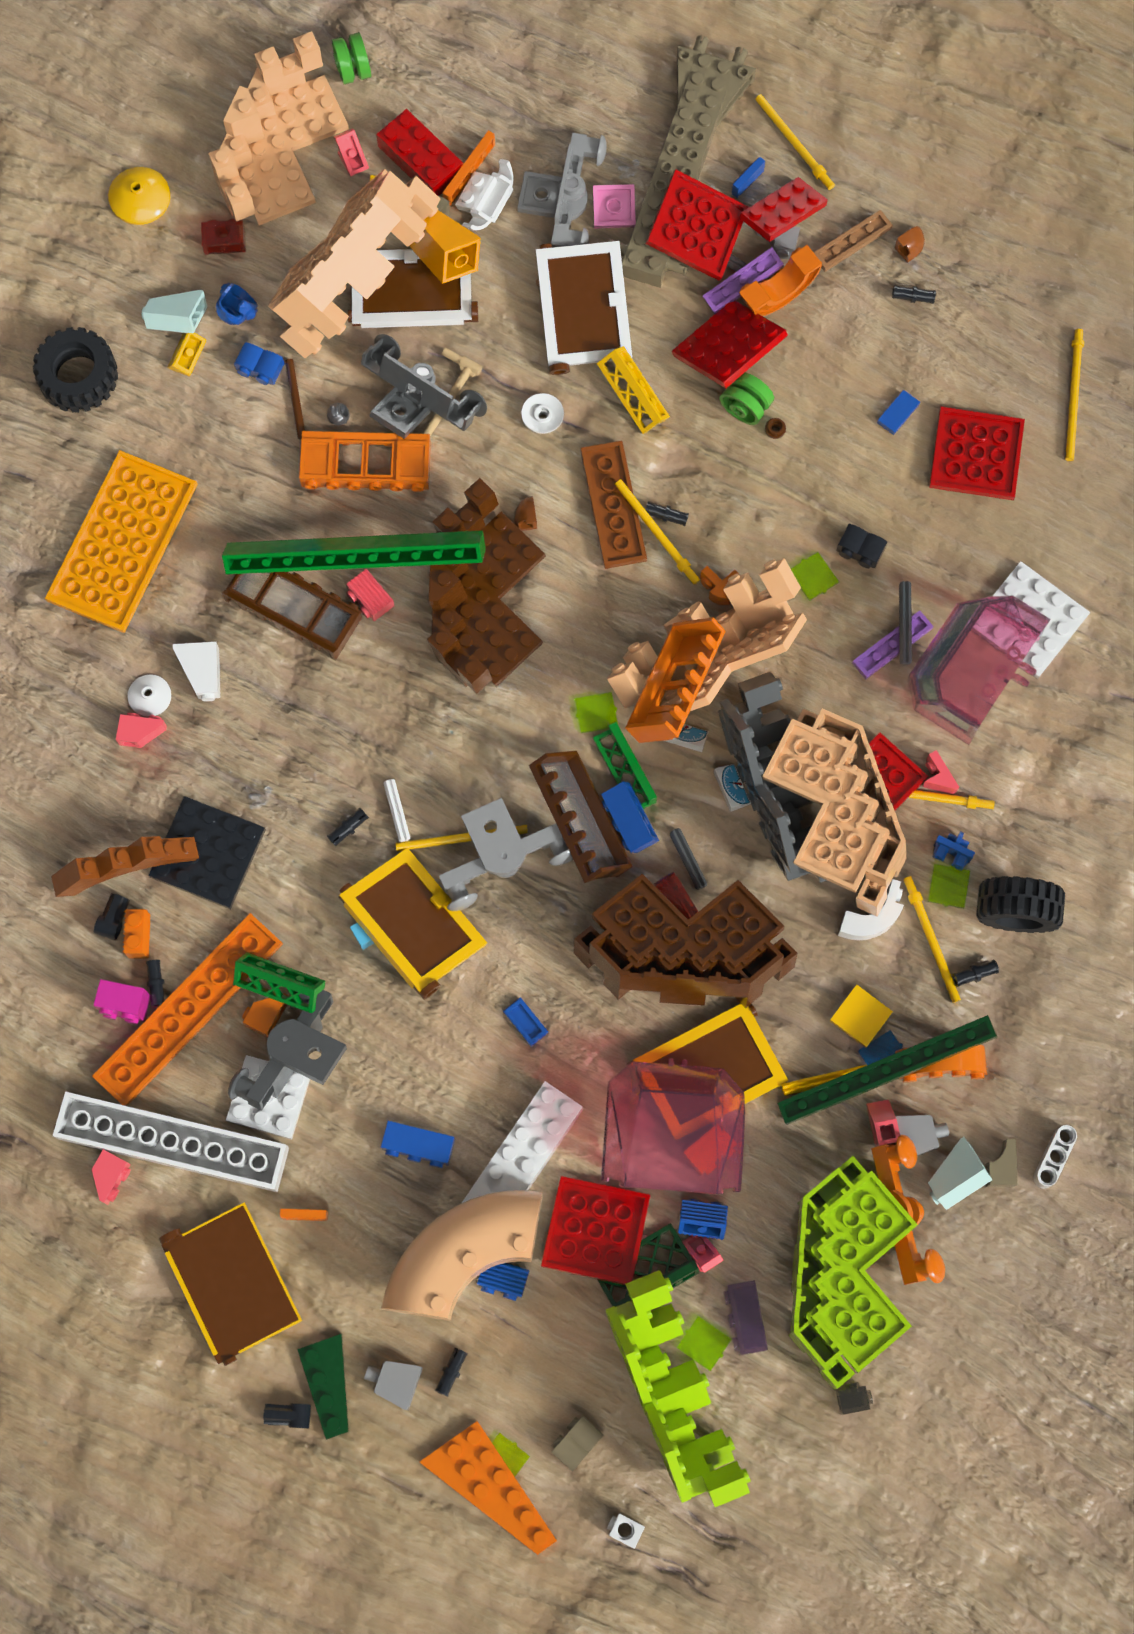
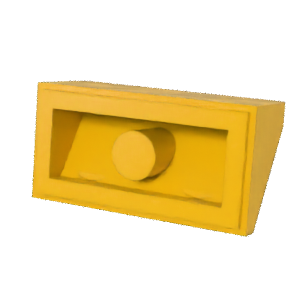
M183 333L167 368L190 376L206 343V339L196 333Z

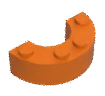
M808 245L803 248L799 247L792 252L784 268L776 271L772 278L763 280L760 283L754 281L751 284H745L740 289L739 295L755 315L757 313L761 316L769 315L799 296L816 278L822 267V262Z
M978 1045L899 1079H903V1082H916L917 1078L929 1075V1078H941L943 1074H952V1077L971 1076V1079H984V1075H987L985 1046ZM907 1048L897 1050L895 1053H898V1052H900V1051H903V1050H905V1049H907Z

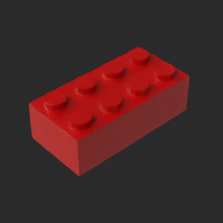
M407 108L376 134L378 147L411 179L417 176L437 196L443 193L463 165V162Z

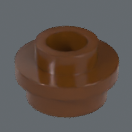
M772 418L767 421L765 432L770 438L779 439L784 436L786 425L781 419ZM777 427L779 431L775 432L772 428Z

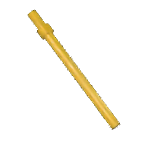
M762 94L758 95L755 99L813 170L812 174L816 179H820L826 188L831 190L835 184L826 174V169L815 161Z
M621 479L618 480L614 485L677 563L676 567L681 573L684 572L693 585L699 582L700 579L690 567V562L681 556Z
M916 790L909 797L964 805L970 809H976V807L994 809L995 802L993 800L978 799L977 796L972 795L963 797Z
M527 825L515 826L518 834L528 833ZM496 829L485 830V831L488 832V833H493V832L496 831ZM469 833L398 842L396 843V850L403 851L406 848L409 850L472 840Z
M912 876L906 877L903 880L909 893L908 899L910 904L914 905L952 1003L961 1000L922 904V895L920 891H917Z

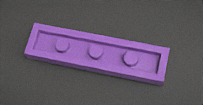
M771 247L703 295V298L713 313L716 314L727 303L741 297L739 292L745 284H751L754 281L762 282L784 267V264Z
M920 610L912 616V644L934 627ZM899 626L853 660L852 664L865 680L899 655Z

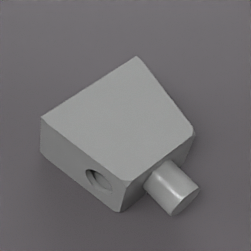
M932 1115L896 1116L900 1135H906L913 1141L917 1150V1156L937 1149L939 1147L937 1138L949 1136L947 1123L934 1125Z
M384 1361L382 1369L368 1366L364 1379L377 1383L374 1390L375 1394L409 1411L423 1367Z

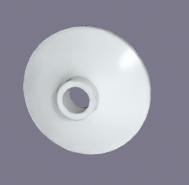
M540 393L533 395L526 400L522 407V420L525 426L535 433L546 434L556 430L564 418L561 402L550 394ZM541 414H544V415L547 416L545 419H540V418H539V416H540Z
M144 675L137 678L128 690L129 705L133 711L141 716L159 715L167 709L171 701V689L168 683L156 675ZM147 690L152 691L150 696L144 695Z

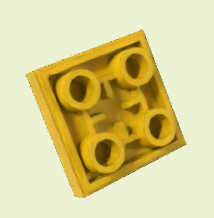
M856 985L830 1019V1022L866 1048L893 1011Z

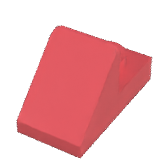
M353 128L334 136L339 149L338 155L350 177L369 169Z
M937 750L930 753L926 759V766L929 772L935 774V776L926 780L923 787L951 795L955 794L959 789L957 782Z
M691 1235L682 1241L701 1272L705 1273L723 1261L720 1253L707 1237Z

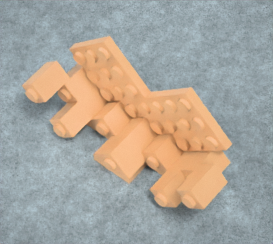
M312 31L293 38L295 53L279 58L274 46L254 54L257 69L248 88L239 86L223 120L227 134L220 149L208 153L217 185L231 216L235 217L236 222L254 215L258 225H262L316 203L293 151L349 129L348 123L325 75L307 82L305 81L304 73L323 66L320 47Z
M385 169L346 202L327 237L290 268L268 307L287 322L280 337L301 356L306 358L311 353L315 355L321 349L322 345L320 343L324 335L328 339L335 334L340 335L346 328L345 322L349 316L334 304L332 300L346 289L347 283L365 299H368L375 289H379L384 284L386 276L395 266L382 256L376 248L379 249L385 243V238L390 232L407 247L413 242L418 243L425 235L423 231L427 223L424 219L435 215L438 211L437 205L440 198L417 176L412 178L407 184H404L391 171L387 172Z
M784 558L778 561L773 559L764 565L765 568L759 576L767 589L762 592L758 591L749 573L735 574L728 579V583L723 590L733 608L716 617V621L726 632L690 711L709 705L732 671L786 652L807 620L803 612L794 615L787 603V600L796 596L801 587ZM698 601L689 608L681 610L676 617L663 626L669 634L673 623L710 618L703 604ZM649 641L631 644L623 657L626 664L620 663L613 667V672L607 679L624 708L637 703L658 658ZM698 664L677 666L671 681L687 679L685 672L692 669L696 670ZM678 689L666 690L659 706L680 704L682 699L677 694Z
M823 708L819 715L803 709L798 720H791L762 776L768 782L822 805L793 863L799 868L856 893L866 874V879L856 897L857 908L878 917L887 899V888L893 876L897 878L906 860V840L900 828L898 818L888 796L863 726Z

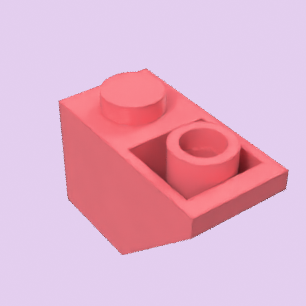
M136 713L120 714L116 741L120 746L142 748L166 731L167 725L164 720H161V717L154 715L145 718L140 717Z
M889 1099L867 1103L866 1107L875 1147L885 1144L896 1145L900 1132Z
M104 1149L94 1164L92 1173L99 1200L108 1205L110 1201L113 1202L119 1193L117 1188L121 1181L124 1182L128 1178L131 1164Z

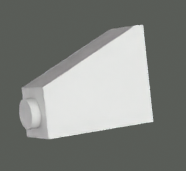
M217 642L173 644V650L198 699L214 701L215 698H220V661Z

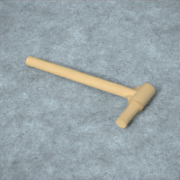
M444 348L442 355L459 364L462 372L449 391V394L455 399L468 377L478 376L483 366L465 356L458 355L448 348ZM435 413L422 434H430L431 436L442 417Z

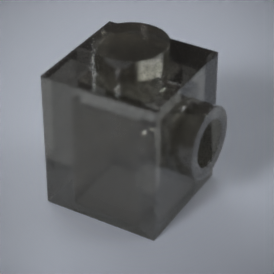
M859 1382L845 1385L846 1390L836 1391L841 1415L871 1409L870 1404H873L871 1391L866 1390V1386L860 1387Z

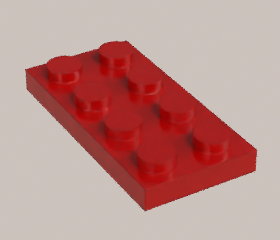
M797 177L741 212L740 219L770 242L827 206L828 199Z

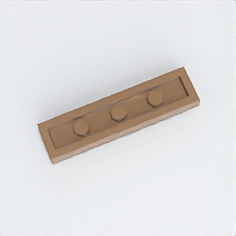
M879 210L815 251L814 254L822 262L821 268L826 272L890 231L893 225L883 212Z

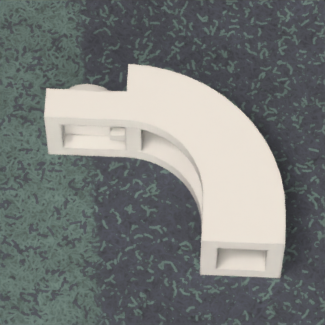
M892 879L890 882L887 899L878 917L872 914L860 915L846 910L838 936L851 940H868L880 936L890 929L904 906L895 902H899L903 892V889L899 888L901 881Z

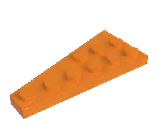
M478 1421L420 1461L423 1466L537 1555L557 1541Z

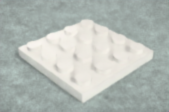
M1020 561L969 624L968 628L1038 679L1090 612Z

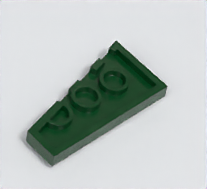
M342 1334L297 1349L326 1440L349 1432Z

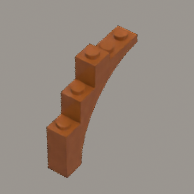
M160 836L140 837L127 847H110L96 857L75 858L53 874L51 878L56 897L76 896L82 891L111 878L150 867L195 861L199 858L194 837L161 839Z

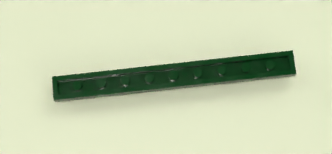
M987 1015L780 1101L777 1104L785 1124L788 1125L998 1038Z

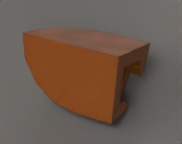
M919 226L913 227L897 238L895 249L907 263L917 257L923 250L925 239L922 229Z
M533 496L522 500L515 510V525L521 531L537 529Z

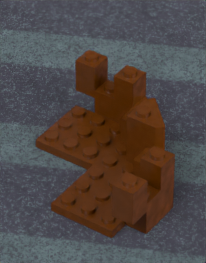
M481 478L464 492L467 503L461 509L454 513L447 507L432 521L436 533L483 530L486 551L482 563L430 565L429 603L433 609L432 635L427 639L436 658L465 687L469 686L476 694L489 682L497 687L543 644V641L500 599L546 557L545 553L502 511L485 525L483 519L499 503L495 492Z
M641 874L592 913V919L604 930L602 934H599L592 926H589L574 938V954L588 969L595 964L604 973L603 985L618 1000L630 990L660 992L659 1003L704 1006L706 995L735 997L747 1008L762 995L764 984L774 976L779 981L794 969L798 955L783 938L774 945L770 942L784 930L785 926L739 880L734 882L688 920Z

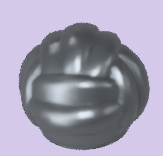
M343 403L330 405L327 410V418L330 423L339 426L349 420V410Z

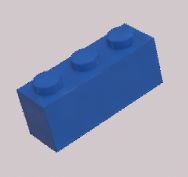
M623 781L601 794L604 799L602 804L605 810L611 813L613 817L612 824L618 832L620 831L623 837L622 844L627 851L639 853L659 841L629 782Z
M388 1121L381 1148L386 1151L385 1155L398 1158L399 1154L408 1156L407 1160L420 1163L422 1159L430 1161V1166L443 1168V1165L449 1166L455 1138Z

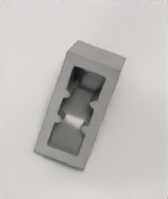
M794 226L769 242L779 258H790L797 245L800 227Z

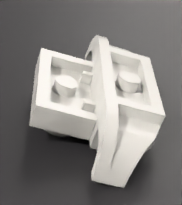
M500 159L498 173L493 172L491 175L474 171L455 204L458 210L470 212L473 217L469 223H463L462 226L465 228L481 230L497 220L514 190L512 188L513 172L508 160Z

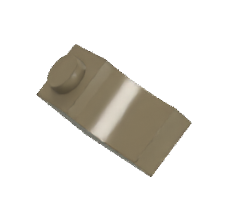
M1006 1139L1003 1141L1002 1151L997 1160L985 1164L986 1170L992 1178L986 1184V1187H1015L1018 1185L1016 1139Z

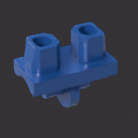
M960 831L958 836L949 833L948 837L944 838L939 835L933 845L935 848L932 857L939 861H944L947 853L955 856L951 866L962 871L966 864L970 863L975 852L967 849L970 842L962 839L964 832Z

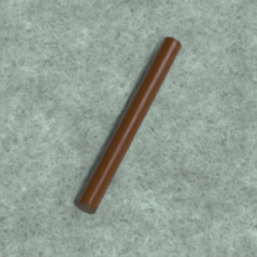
M287 359L285 363L297 437L301 439L302 431H305L294 360Z

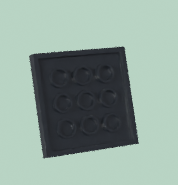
M184 796L165 839L194 837L199 858L195 861L152 867L148 876L231 910L266 829Z

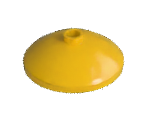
M133 167L121 172L112 181L108 191V201L113 213L120 220L129 224L143 225L157 220L164 214L170 203V189L166 179L159 172L147 167Z

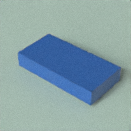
M758 157L733 183L732 195L736 199L764 172V159Z
M903 390L878 419L877 423L894 435L920 405V401Z
M521 997L503 1011L531 1047L549 1033Z

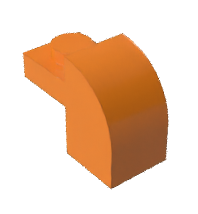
M708 566L701 571L700 581L702 585L708 590L711 589L709 600L719 605L731 604L723 589L731 576L739 574L735 569L723 580Z

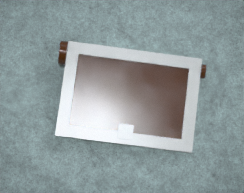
M613 241L554 248L549 243L540 245V249H536L549 374H567L570 372V365L598 363L614 349L623 346L632 358L620 242Z
M412 249L377 250L395 267L386 276L384 284L379 289H375L368 299H365L352 287V310H348V322H352L353 326L381 328L464 325V322H479L478 301L471 300V273L442 284Z

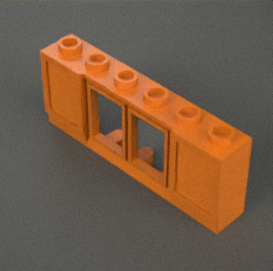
M302 431L299 473L301 486L306 489L326 487L329 490H337L339 488H348L349 490L369 488L372 491H379L381 489H390L392 491L411 489L414 492L429 490L430 434H409L403 439L396 433ZM339 444H362L361 474H338ZM370 445L392 446L391 475L368 474Z
M714 617L673 623L625 727L639 743L678 738L726 632ZM698 664L696 670L692 669L685 672L687 679L671 681L677 666ZM678 689L677 694L682 699L680 704L659 706L666 690Z

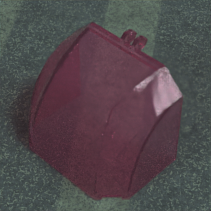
M669 1058L668 1064L632 1061L608 1082L601 1181L609 1182L610 1178L618 1180L619 1186L644 1189L723 1194V1189L733 1188V1192H741L745 1130L744 1092L723 1068L687 1066L686 1059H682L681 1065H674L673 1058Z

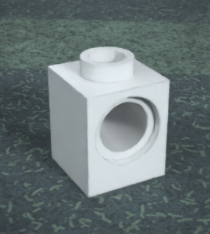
M620 1513L617 1517L612 1516L607 1527L610 1530L609 1536L634 1549L645 1526ZM622 1523H628L631 1526V1533L627 1537H622L618 1533V1527Z

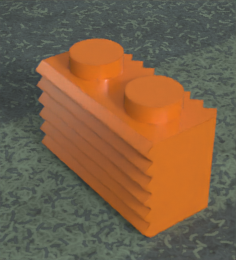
M126 909L124 911L126 919L124 920L125 932L123 934L125 936L123 939L125 941L123 943L125 945L123 946V953L129 959L149 958L151 914L145 909Z

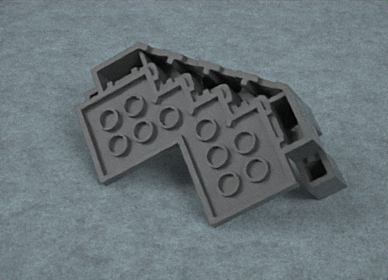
M770 671L738 683L742 702L732 705L729 699L720 701L721 710L718 713L730 755L734 754V758L737 760L738 765L736 769L742 783L745 782L749 789L747 796L753 811L757 810V814L761 819L759 822L765 839H768L772 845L773 850L770 851L772 857L786 879L790 881L810 873L799 868L793 862L812 827L801 828L800 821L803 818L799 808L814 802L768 782L762 777L775 751L771 752L767 745L781 740L791 722L789 716L784 715L780 708L762 714L760 707L782 699L780 693L783 690L782 683ZM815 875L820 883L826 881V879Z

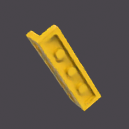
M624 346L614 349L597 363L642 434L647 433L657 424L664 422L670 417ZM610 359L616 365L615 372L609 371L605 365ZM619 377L626 380L627 390L621 389L618 385ZM631 395L638 398V408L631 405ZM642 413L648 414L653 421L648 426H645L641 420Z

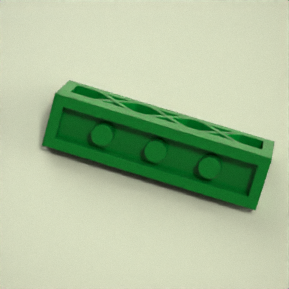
M617 722L610 724L607 731L593 737V741L617 785L621 783L623 773L631 775L634 779L632 787L635 793L643 795L646 801L641 804L643 809L655 804L657 796ZM611 736L614 741L612 750L604 748L600 740ZM613 755L623 758L624 764L622 769L612 765Z
M246 953L235 961L233 985L313 1013L316 1008L317 995L325 989V980ZM241 973H247L251 982L241 980ZM259 980H266L271 989L264 988ZM279 987L287 988L291 996L283 995ZM302 993L310 996L309 1004L304 1003L299 994Z

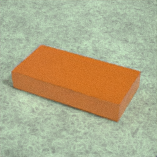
M280 1209V1217L283 1220L327 1221L328 1211Z

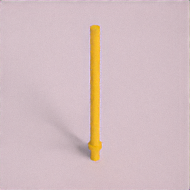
M1075 329L1074 340L1071 343L1073 359L1066 461L1074 460L1081 353L1084 347L1082 329Z

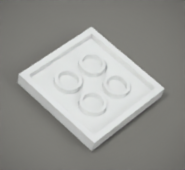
M246 1055L242 1068H247L249 1070L248 1078L256 1082L269 1061ZM294 1071L277 1098L271 1096L262 1111L249 1105L246 1100L237 1097L231 1102L226 1121L292 1140L310 1079Z

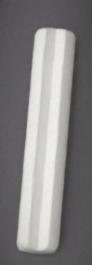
M386 780L383 784L399 842L409 841L410 835L395 780Z

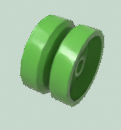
M360 32L349 35L350 49L347 48V44L342 37L332 39L333 56L343 85L354 82V68L360 80L371 78L370 65Z
M745 372L724 389L719 400L726 411L733 417L746 424L756 425L763 417L764 411L771 406L775 397L764 382L754 375Z

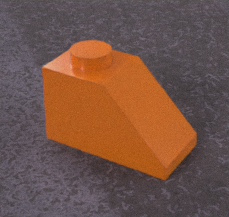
M271 998L254 1002L251 1008H246L242 1019H244L243 1024L268 1037L271 1030L277 1025L287 1004Z

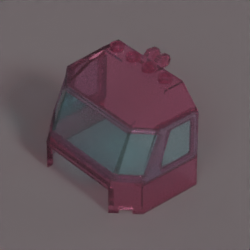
M1013 595L988 596L958 602L909 674L907 681L914 710L970 745L981 723L1010 679L1023 687L1029 685L1026 678L1015 673L1016 670L1020 668L1032 676H1035L1037 673L1035 668L1023 662L1034 643L1040 640L1051 619Z

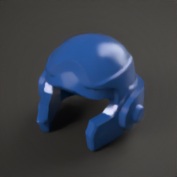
M223 284L220 290V298L216 303V312L219 318L229 325H240L245 320L254 319L258 312L257 302L237 284Z

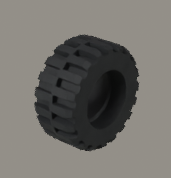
M69 327L64 332L58 330L53 337L50 335L44 339L46 343L44 345L41 343L37 348L39 354L36 353L34 355L33 373L42 394L49 400L50 404L55 407L59 406L60 410L63 411L71 409L72 413H79V409H84L85 412L90 411V407L102 405L101 401L103 399L108 400L111 396L109 391H114L116 387L115 381L118 380V367L106 341L101 336L98 337L96 332L89 330L87 333L86 329L78 327V330ZM85 357L94 361L92 372L82 381L66 383L57 378L60 367L72 358Z
M1019 876L988 878L979 885L976 916L980 923L995 929L1021 933L1052 932L1058 930L1063 924L1065 892L1058 884L1055 885L1053 882H1046L1041 879Z

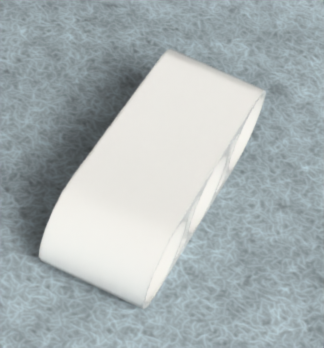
M1063 1125L1053 1133L1033 1176L1034 1183L1039 1188H1049L1057 1182L1077 1139V1132L1072 1126ZM1061 1131L1069 1134V1142H1063L1060 1139ZM1051 1151H1055L1060 1155L1059 1163L1051 1160ZM1044 1171L1050 1175L1051 1180L1049 1183H1044L1041 1180V1172Z

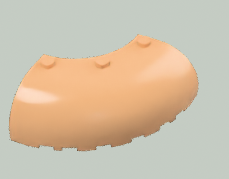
M513 1190L490 1193L463 1202L437 1217L417 1235L400 1257L386 1287L381 1309L451 1321L454 1307L465 1287L478 1275L493 1266L503 1263L532 1262L543 1192Z

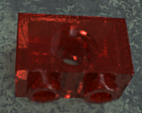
M235 219L201 222L202 247L205 255L246 252V235L243 220L237 222ZM222 234H228L225 237H219Z

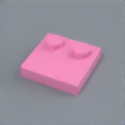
M634 184L593 186L594 229L635 227Z

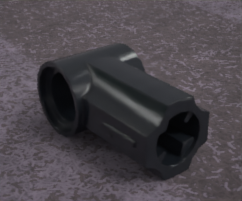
M111 893L103 914L96 920L94 934L116 941L122 929L124 911L127 909L130 900L121 895Z
M290 1403V1405L265 1404L264 1424L309 1429L311 1405Z

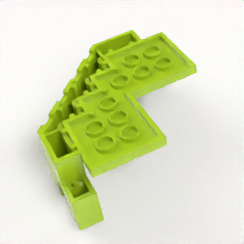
M854 1156L833 1171L797 1203L799 1205L797 1244L794 1245L791 1285L793 1303L791 1331L788 1336L803 1353L806 1352L820 1369L818 1372L833 1390L838 1389L855 1374L841 1355L859 1373L912 1327L865 1270L918 1224L872 1170L868 1173Z
M659 1270L625 1284L631 1301L617 1307L608 1308L605 1312L680 1501L683 1503L692 1497L708 1492L714 1507H718L749 1494L750 1491L747 1483L751 1482L746 1468L741 1470L738 1462L734 1459L732 1451L735 1450V1446L731 1437H726L723 1430L720 1429L696 1439L693 1432L696 1429L692 1415H686L711 1404L706 1389L710 1385L705 1373L700 1374L694 1359L668 1370V1366H671L669 1357L666 1352L662 1353L658 1346L684 1334L681 1327L684 1324V1320L680 1311L675 1312L671 1303L665 1305L672 1302L670 1292L673 1291L669 1278L664 1279ZM662 1305H665V1306H663V1307H661V1308H658V1309H656V1310L651 1311L652 1309H655V1308H657V1307H660V1306H662Z

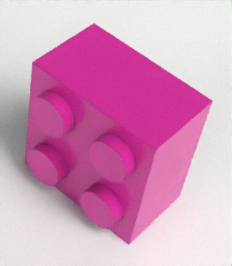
M100 979L93 1006L99 1010L100 1014H103L104 1018L116 1020V1017H121L127 1023L138 1024V1021H146L151 997L144 988Z

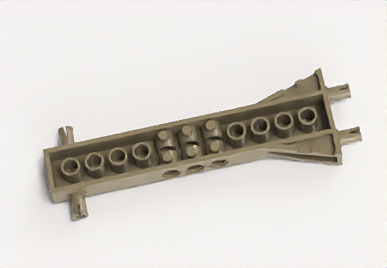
M702 35L697 36L693 50L678 46L677 110L630 242L627 244L620 242L621 256H623V277L661 288L664 276L668 270L686 276V271H688L689 267L645 244L672 173L677 169L696 180L699 179L716 128L731 111L734 103L738 99L740 100L747 87L753 84L756 68L743 65L748 54L747 49L743 48L740 55L741 47H736L732 61L705 53L709 39L704 36L703 41H701Z

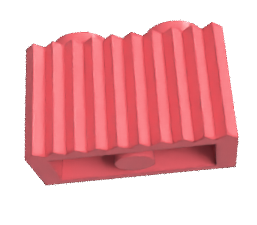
M367 569L346 584L348 589L346 594L353 603L357 601L361 605L360 611L367 619L370 617L375 622L394 607L393 599Z

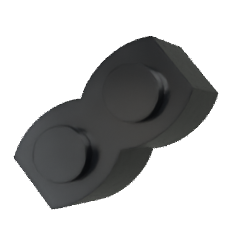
M848 524L836 551L845 559L849 560L852 558L857 560L864 568H876L888 541L875 534L868 533L856 525Z

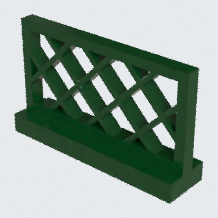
M671 1223L641 1240L640 1250L646 1244L655 1246L652 1258L638 1254V1259L651 1262L648 1274L635 1271L634 1275L644 1277L651 1274L654 1263L664 1265L666 1270L663 1277L664 1279L669 1278L674 1289L699 1274L698 1266L691 1258ZM670 1231L674 1238L672 1247L659 1244L661 1235ZM658 1247L670 1250L668 1262L655 1259ZM673 1252L684 1254L687 1261L681 1265L672 1264ZM597 1279L612 1306L617 1307L631 1301L628 1290H626L625 1298L618 1302H615L612 1297L614 1286L627 1289L626 1285ZM605 1284L611 1285L610 1291Z

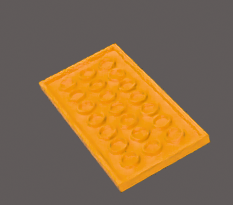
M119 450L45 600L125 633L198 485L197 481Z

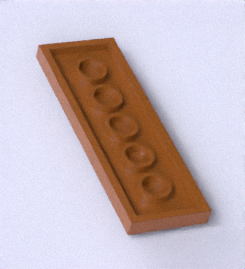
M623 441L582 447L581 456L604 568L608 569L647 562L638 514L614 485L621 479L633 493Z

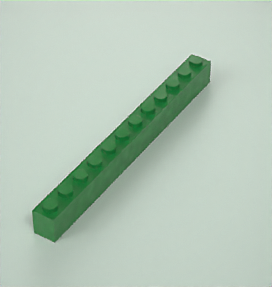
M483 530L229 542L223 551L222 559L226 574L482 563L486 548Z

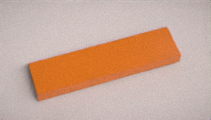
M487 131L443 191V198L448 200L450 205H452L474 171H477L495 146V135L491 131Z

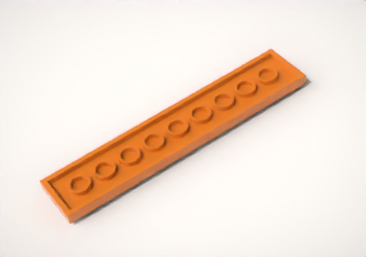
M249 913L92 1077L121 1105L128 1106L241 988L233 985L235 961L246 953L268 960L283 943ZM242 972L241 980L247 982L250 978L247 973Z

